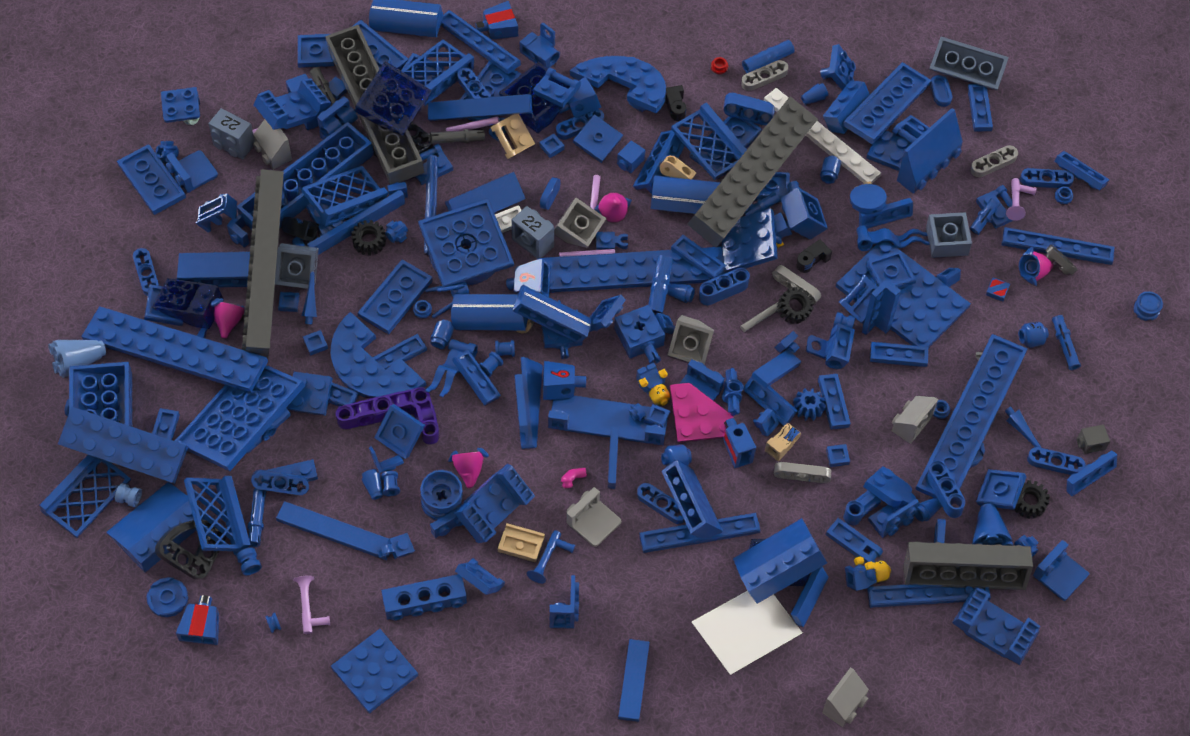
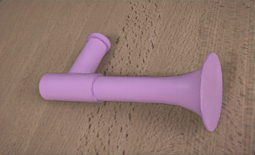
M1014 178L1011 181L1012 206L1006 211L1007 217L1014 221L1023 219L1026 214L1025 209L1019 206L1020 192L1032 195L1036 193V187L1020 185L1018 178Z
M299 576L293 579L294 582L298 583L301 591L303 634H311L312 626L330 625L329 616L311 619L309 584L314 580L312 576Z

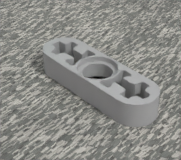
M778 60L751 71L742 77L741 86L744 90L752 91L781 79L787 75L788 64L785 61ZM767 73L770 77L762 78L760 74Z
M1008 145L973 161L970 169L971 174L975 177H983L1015 162L1018 150L1014 146ZM996 159L999 161V164H992L989 160Z
M779 265L772 272L774 279L788 289L797 287V290L803 288V293L807 290L809 292L807 296H812L810 301H814V304L821 298V293L817 288L786 267Z
M778 462L774 467V476L777 478L817 483H829L831 481L832 471L827 467Z

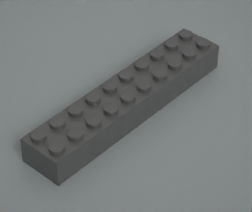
M359 25L325 36L328 51L367 136L372 142L373 149L389 184L399 183L423 174L424 167L420 154Z
M789 97L687 225L714 247H717L816 123L818 118L792 97Z
M261 169V175L256 177L242 350L267 357L268 359L284 171Z

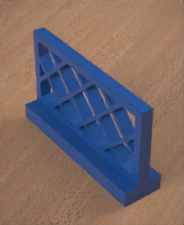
M441 40L394 75V80L419 97L420 103L426 106L428 102L434 100L458 81L457 73L461 68L474 69V56L469 53L465 55L445 40ZM444 47L449 52H438V50ZM428 57H436V61H426ZM438 57H449V61H438ZM451 57H459L460 60L451 61ZM416 66H424V71H414V68ZM426 66H437V71H426ZM439 66H449V69L439 71ZM412 76V80H404L402 77ZM414 76H424V80H414ZM426 76H437L434 80H426ZM414 85H425V87L419 91Z
M707 102L701 105L700 110L671 126V130L714 180L730 172L747 150ZM700 117L703 125L692 123L693 119ZM681 126L690 127L689 133H683L678 128ZM691 128L701 129V136L691 134ZM704 130L712 131L714 138L703 136ZM690 139L700 140V146L692 145L689 142ZM702 141L713 142L712 148L702 147ZM715 143L723 144L725 151L714 149ZM701 151L711 153V159L703 158L700 155ZM713 154L724 155L723 161L713 160ZM726 156L734 157L736 162H725ZM712 164L722 166V170L715 173L711 166Z
M363 166L302 187L301 190L321 216L320 222L324 227L357 215L385 199L388 195V191L384 187L380 188ZM361 173L364 180L356 178L354 175ZM339 180H348L350 181V184L346 185L339 183ZM352 182L363 185L362 189L352 187ZM325 185L334 186V187H335V190L332 191V190H329V189H325L324 186H325ZM368 186L373 188L374 191L369 192L364 190V188ZM337 187L348 190L347 195L336 192ZM309 191L320 192L319 197L312 195ZM351 191L360 194V196L356 198L349 196ZM322 193L333 196L332 200L321 198ZM335 197L344 199L345 202L338 203L335 202L334 199ZM319 204L330 205V208L323 210Z
M87 455L39 505L40 510L74 537L78 538L115 498L119 485L111 486V477L120 476L124 479L122 482L124 484H128L131 478L111 462ZM102 462L108 467V473L96 474V467ZM108 477L109 486L97 487L96 478ZM94 478V487H82V482L85 479ZM109 490V497L106 500H98L97 491ZM95 491V501H83V492ZM72 493H80L81 502L69 503V496ZM84 505H96V511L93 514L84 515ZM81 506V515L70 516L69 507ZM67 507V516L58 517L54 512L57 508ZM82 519V526L75 531L70 527V520Z
M224 476L222 479L186 478L184 484L202 551H233L234 555H236L239 551L248 548L250 541L232 476ZM192 484L197 485L202 491L200 493L195 491ZM216 485L217 494L213 492L210 488H208V486ZM203 492L207 493L213 500L209 502L202 496ZM197 500L207 507L204 511L197 506ZM214 501L221 505L222 511L213 505ZM208 509L218 516L215 520L206 513ZM202 517L211 524L209 528L202 524ZM219 518L226 523L227 528H224L217 522ZM213 526L223 533L220 537L211 531ZM206 535L212 538L216 543L208 544L206 540ZM224 535L230 539L231 545L222 540Z

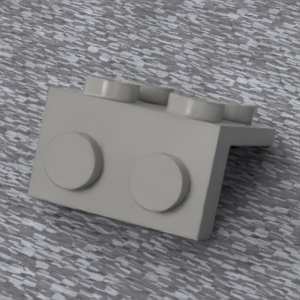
M595 487L590 491H586L577 504H572L567 509V524L593 547L601 544L621 524V519L600 501V491Z

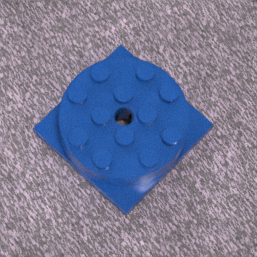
M489 199L418 221L429 251L430 262L438 274L442 287L464 282L467 285L478 284L490 278L495 272L514 266V261ZM469 246V252L467 249H463L462 247Z

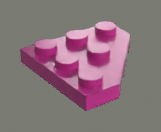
M690 383L670 385L677 443L724 438L726 430L724 422L733 418L730 413Z

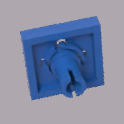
M837 44L832 46L830 67L822 68L820 73L823 80L832 77L840 89L843 90L850 80L854 81L853 76L856 67L846 51Z

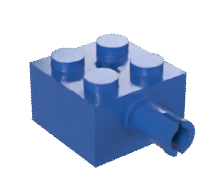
M797 181L788 183L787 188L790 193L780 199L782 210L787 217L786 223L789 229L808 239H812L826 231L828 227L818 199L800 189Z
M650 305L614 318V330L629 359L645 353L650 364L653 361L656 364L660 362L661 358L656 349L664 346L665 334Z

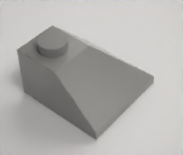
M681 315L675 326L668 356L687 362L693 359L705 365L714 330L699 320Z

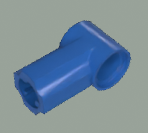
M867 490L856 500L848 502L843 516L844 521L852 526L859 524L861 518L881 503L880 498Z

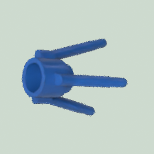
M464 282L447 287L426 288L425 292L450 290L454 297V294H469L467 283ZM452 302L444 308H442L441 310L437 311L435 314H433L432 318H435L444 313L445 311H447L448 309H450L452 307Z

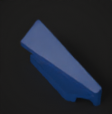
M521 357L522 374L515 375L521 449L537 447L543 371L542 364L526 357Z

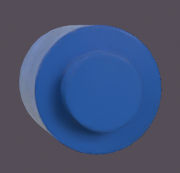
M828 156L823 160L820 176L821 180L825 183L831 184L838 179L841 161L836 156Z
M443 319L436 322L430 337L432 346L444 349L449 344L454 331L450 321Z

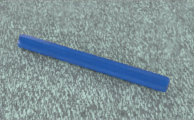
M429 155L427 157L425 219L436 216L438 157L436 155ZM424 240V253L429 255V251Z

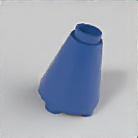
M984 504L980 507L972 544L1013 546V540L995 505Z

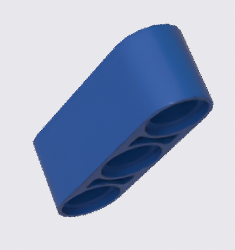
M728 93L725 96L723 110L728 116L767 126L774 117L775 107L767 101L737 93Z
M737 268L702 283L699 290L700 303L707 306L746 290L749 283V272L744 268Z
M939 460L931 462L927 473L929 484L945 513L951 518L960 517L964 510L965 498L945 463ZM933 471H938L941 474H935ZM943 487H946V488H948L950 491H945V490H943L942 488H943ZM951 504H957L959 507L955 508Z

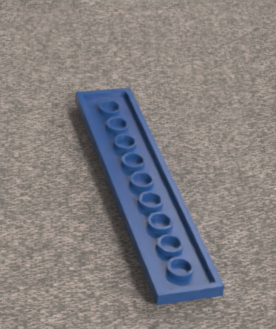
M722 247L703 248L724 263ZM672 250L537 258V260H545L551 266L549 293L652 286L659 255L673 258L670 284H697L711 280V278Z
M100 306L81 336L83 340L103 341L106 348L250 393L268 363L267 357Z
M994 334L991 335L915 490L937 498L927 480L929 465L936 460L945 463L958 488H961L1027 353V348ZM933 471L935 474H941L938 471ZM943 487V488H942V489L945 490V491H950V490H949L948 488H946V487Z

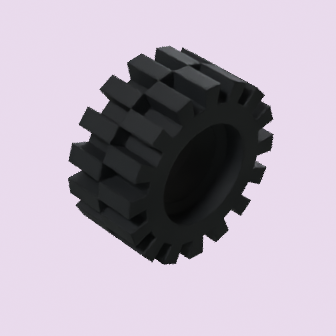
M364 220V224L359 222L358 227L355 226L353 228L354 231H352L354 248L358 253L361 251L362 255H365L366 252H368V256H371V252H374V255L378 254L377 250L381 252L386 242L383 226H379L377 221L373 224V220H370L369 223ZM366 234H374L376 239L365 242L362 240V237Z
M797 287L789 288L779 298L777 307H779L778 313L782 312L780 316L781 318L785 316L786 322L791 320L792 324L795 322L798 324L806 320L813 311L814 301H810L812 296H807L809 293L807 290L803 293V288L797 290ZM792 299L799 301L802 305L801 311L792 310L789 306V301Z
M1031 480L1024 483L1016 504V513L1020 511V516L1023 517L1026 514V518L1030 519L1033 516L1034 519L1038 515L1040 517L1045 512L1050 496L1047 494V488L1043 490V484L1038 486L1037 481L1031 484ZM1025 494H1032L1037 498L1038 503L1036 505H1029L1023 500V496Z

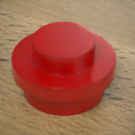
M717 57L711 63V70L716 74H723L728 70V62L722 57Z

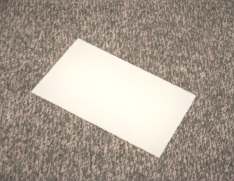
M746 591L692 621L730 675L802 634V631L774 594L756 604L749 592Z

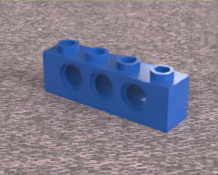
M459 574L381 590L387 620H400L403 616L408 615L420 616L423 612L427 611L439 612L447 607L459 608L467 603L463 578ZM443 592L449 593L447 597L440 596ZM427 596L429 600L421 601L420 598ZM404 600L409 601L407 605L400 604Z

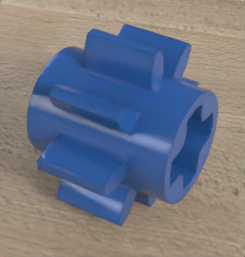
M161 141V145L156 147V156L161 158L162 163H168L166 155L173 153L176 158L178 157L179 150L177 146L173 145L174 141Z
M392 220L386 225L387 231L385 235L392 243H402L407 239L408 229L402 221L394 222Z
M1023 535L1014 543V546H1030L1032 557L1039 551L1036 548L1038 541L1033 536L1027 538L1026 535Z

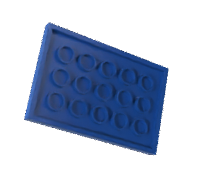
M889 241L878 243L836 283V288L848 295L859 283L863 274L875 283L866 266V262L900 250ZM902 252L916 278V283L900 288L901 293L891 330L910 345L929 348L970 307L971 303ZM866 285L860 291V293L853 299V301L856 302L865 293L869 286Z
M266 365L251 393L225 385L175 441L189 446L187 451L231 471L301 392L305 384L295 377Z

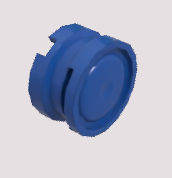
M1143 292L1137 297L1133 308L1134 313L1141 320H1154L1162 310L1163 301L1154 292Z

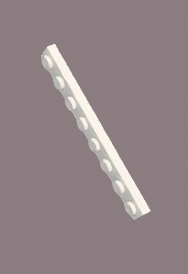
M777 88L764 97V101L774 105L776 112L779 111L788 99ZM818 121L805 135L827 154L836 156L841 161V165L863 183L869 181L873 183L881 176L880 171Z

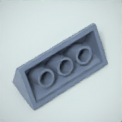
M940 37L929 70L998 90L1009 57Z

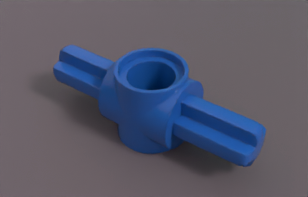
M731 368L726 370L722 400L728 404V412L731 416H735L740 413L739 403L742 400L741 393L744 386L742 382L737 380V371Z

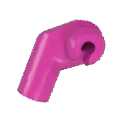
M586 468L568 470L561 477L563 488H571L574 479L587 477Z

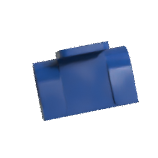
M541 23L540 36L532 32L520 41V53L544 71L555 64L560 57V52L554 48L555 31L545 23Z
M837 323L832 328L828 341L810 335L807 340L806 351L825 358L827 367L841 369L849 362L855 329ZM812 342H818L821 349L819 351L814 350L811 345Z

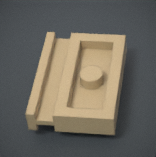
M506 523L505 531L498 546V552L537 562L545 534Z

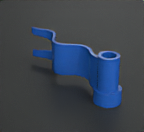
M859 226L856 230L858 236L857 245L861 251H868L872 248L873 244H878L882 241H890L897 248H904L915 241L930 245L929 241H925L918 236L905 240L912 234L928 236L926 232L918 229H910L900 236L895 235L886 228L868 232L866 226Z
M451 339L448 346L450 350L448 357L443 365L438 366L433 382L425 392L429 393L436 389L440 384L443 374L447 371L445 385L439 395L444 397L451 388L455 374L460 373L452 361L453 357L469 350L475 358L478 345Z

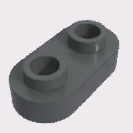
M1052 244L1045 249L1047 252L1046 257L1052 262L1056 261L1060 264L1059 269L1064 274L1068 275L1070 273L1073 275L1078 270Z

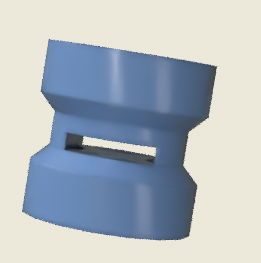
M121 483L117 488L115 501L119 503L125 502L128 506L137 507L142 496V489L137 487L130 488L129 485Z

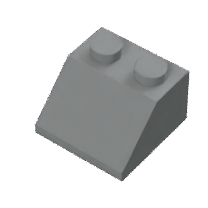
M264 119L253 134L255 140L253 146L258 153H262L265 164L270 165L274 170L291 161L292 156L288 138L281 129L273 130Z
M575 198L554 228V235L566 243L587 248L606 218L578 198Z
M915 396L912 401L908 400L903 407L904 411L902 414H897L894 417L892 432L911 444L933 417L938 399L935 397Z
M850 667L829 695L822 712L841 727H844L846 723L851 724L857 715L855 713L858 707L863 708L869 699L866 697L869 689L854 669Z

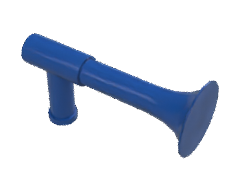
M554 530L539 564L533 571L530 570L526 573L528 578L537 583H545L544 569L555 547L557 546L573 553L575 545L560 540L561 533Z

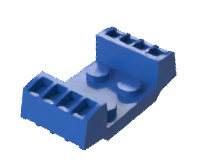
M309 78L301 80L298 91L275 97L270 90L258 94L253 106L256 107L267 123L275 130L280 128L289 129L314 121L322 111L331 107V102L313 80Z
M506 464L472 493L454 514L476 542L483 543L487 542L497 533L494 528L519 505H527L535 495L513 466Z
M977 587L971 591L952 623L963 630L967 636L983 646L1020 665L1039 634L1040 625L1030 618H1027L1023 623L989 602L987 599L990 594Z

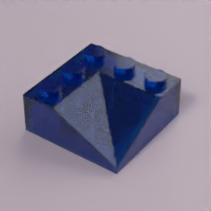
M385 61L356 104L355 112L373 123L404 135L430 97L432 90Z
M540 62L534 64L499 92L500 97L532 95V113L519 115L524 124L537 134L550 125L562 109V107L533 93L534 87L548 70ZM555 79L551 80L552 82L557 83L567 89H569L570 87Z

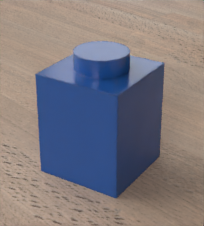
M630 141L617 155L618 166L622 170L632 173L645 160V149Z

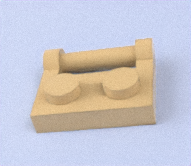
M519 114L511 115L490 127L502 144L507 159L535 144ZM504 126L506 132L508 133L512 143L515 146L514 150H512L501 127Z

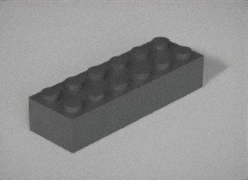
M919 541L908 542L903 564L905 585H943L940 587L960 588L970 586L972 588L988 587L989 589L1026 590L1033 568L1030 546L924 543Z

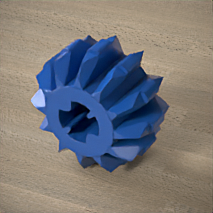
M806 388L803 389V392L798 391L793 399L794 408L798 410V418L804 416L805 421L808 420V417L814 421L816 416L820 418L825 411V397H821L820 391L814 393L813 388L809 392Z

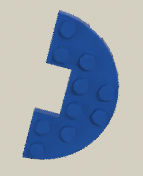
M598 57L579 63L570 70L571 77L578 80L586 77L590 85L599 88L610 79L633 89L627 95V101L653 113H657L665 102L666 84L663 76L649 63L635 57Z
M348 313L340 322L332 338L331 359L337 376L348 389L358 392L362 397L375 398L426 386V382L401 358L386 370L372 358L364 348L373 342L376 336L354 314Z

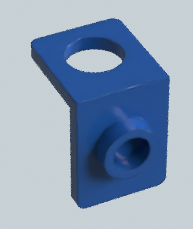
M372 446L369 447L375 467L379 473L392 471L396 466L404 463L400 455L379 462Z

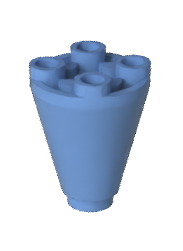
M55 340L53 343L48 344L50 354L54 356L55 362H52L54 372L59 373L62 378L69 376V366L90 365L106 355L103 341Z

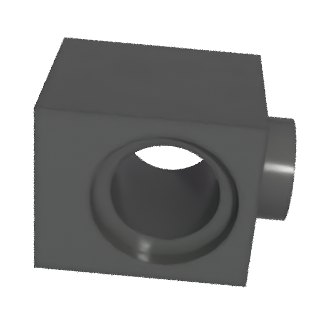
M1104 425L1083 428L1077 437V445L1079 448H1082L1083 454L1106 450L1110 443Z

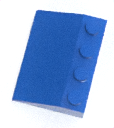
M953 108L904 150L897 182L913 194L918 189L922 190L929 179L933 180L941 168L945 169L949 165L952 158L956 159L962 152L961 146L963 141Z
M129 362L69 366V412L72 406L133 427L132 371Z
M167 482L106 533L146 572L161 560L155 553V546L164 533L180 523L194 520L188 496L173 484ZM197 529L186 530L172 541L179 545ZM167 545L162 547L164 548V553L170 552L167 550Z
M802 518L733 558L740 577L756 604L827 564L825 557Z

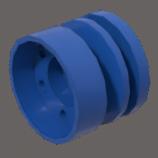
M436 470L429 473L423 479L420 487L421 506L425 514L431 519L438 520L462 505V483L455 474L446 470Z

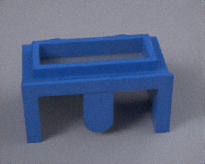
M220 194L218 198L206 201L204 205L198 207V221L196 224L206 232H210L211 221L216 225L222 224V217L219 216L222 213L235 220L237 218V201L228 194Z

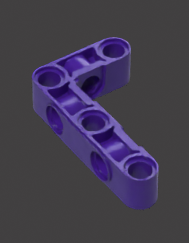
M423 387L343 405L336 410L338 426L341 429H351L382 422L390 405L395 404L409 415L415 414V418L425 425L421 436L426 444H435L439 440V428L435 409L432 405L430 394L425 392L426 389ZM344 416H348V417H349V418H347V419H341V418L344 417ZM429 431L434 432L433 434H427Z

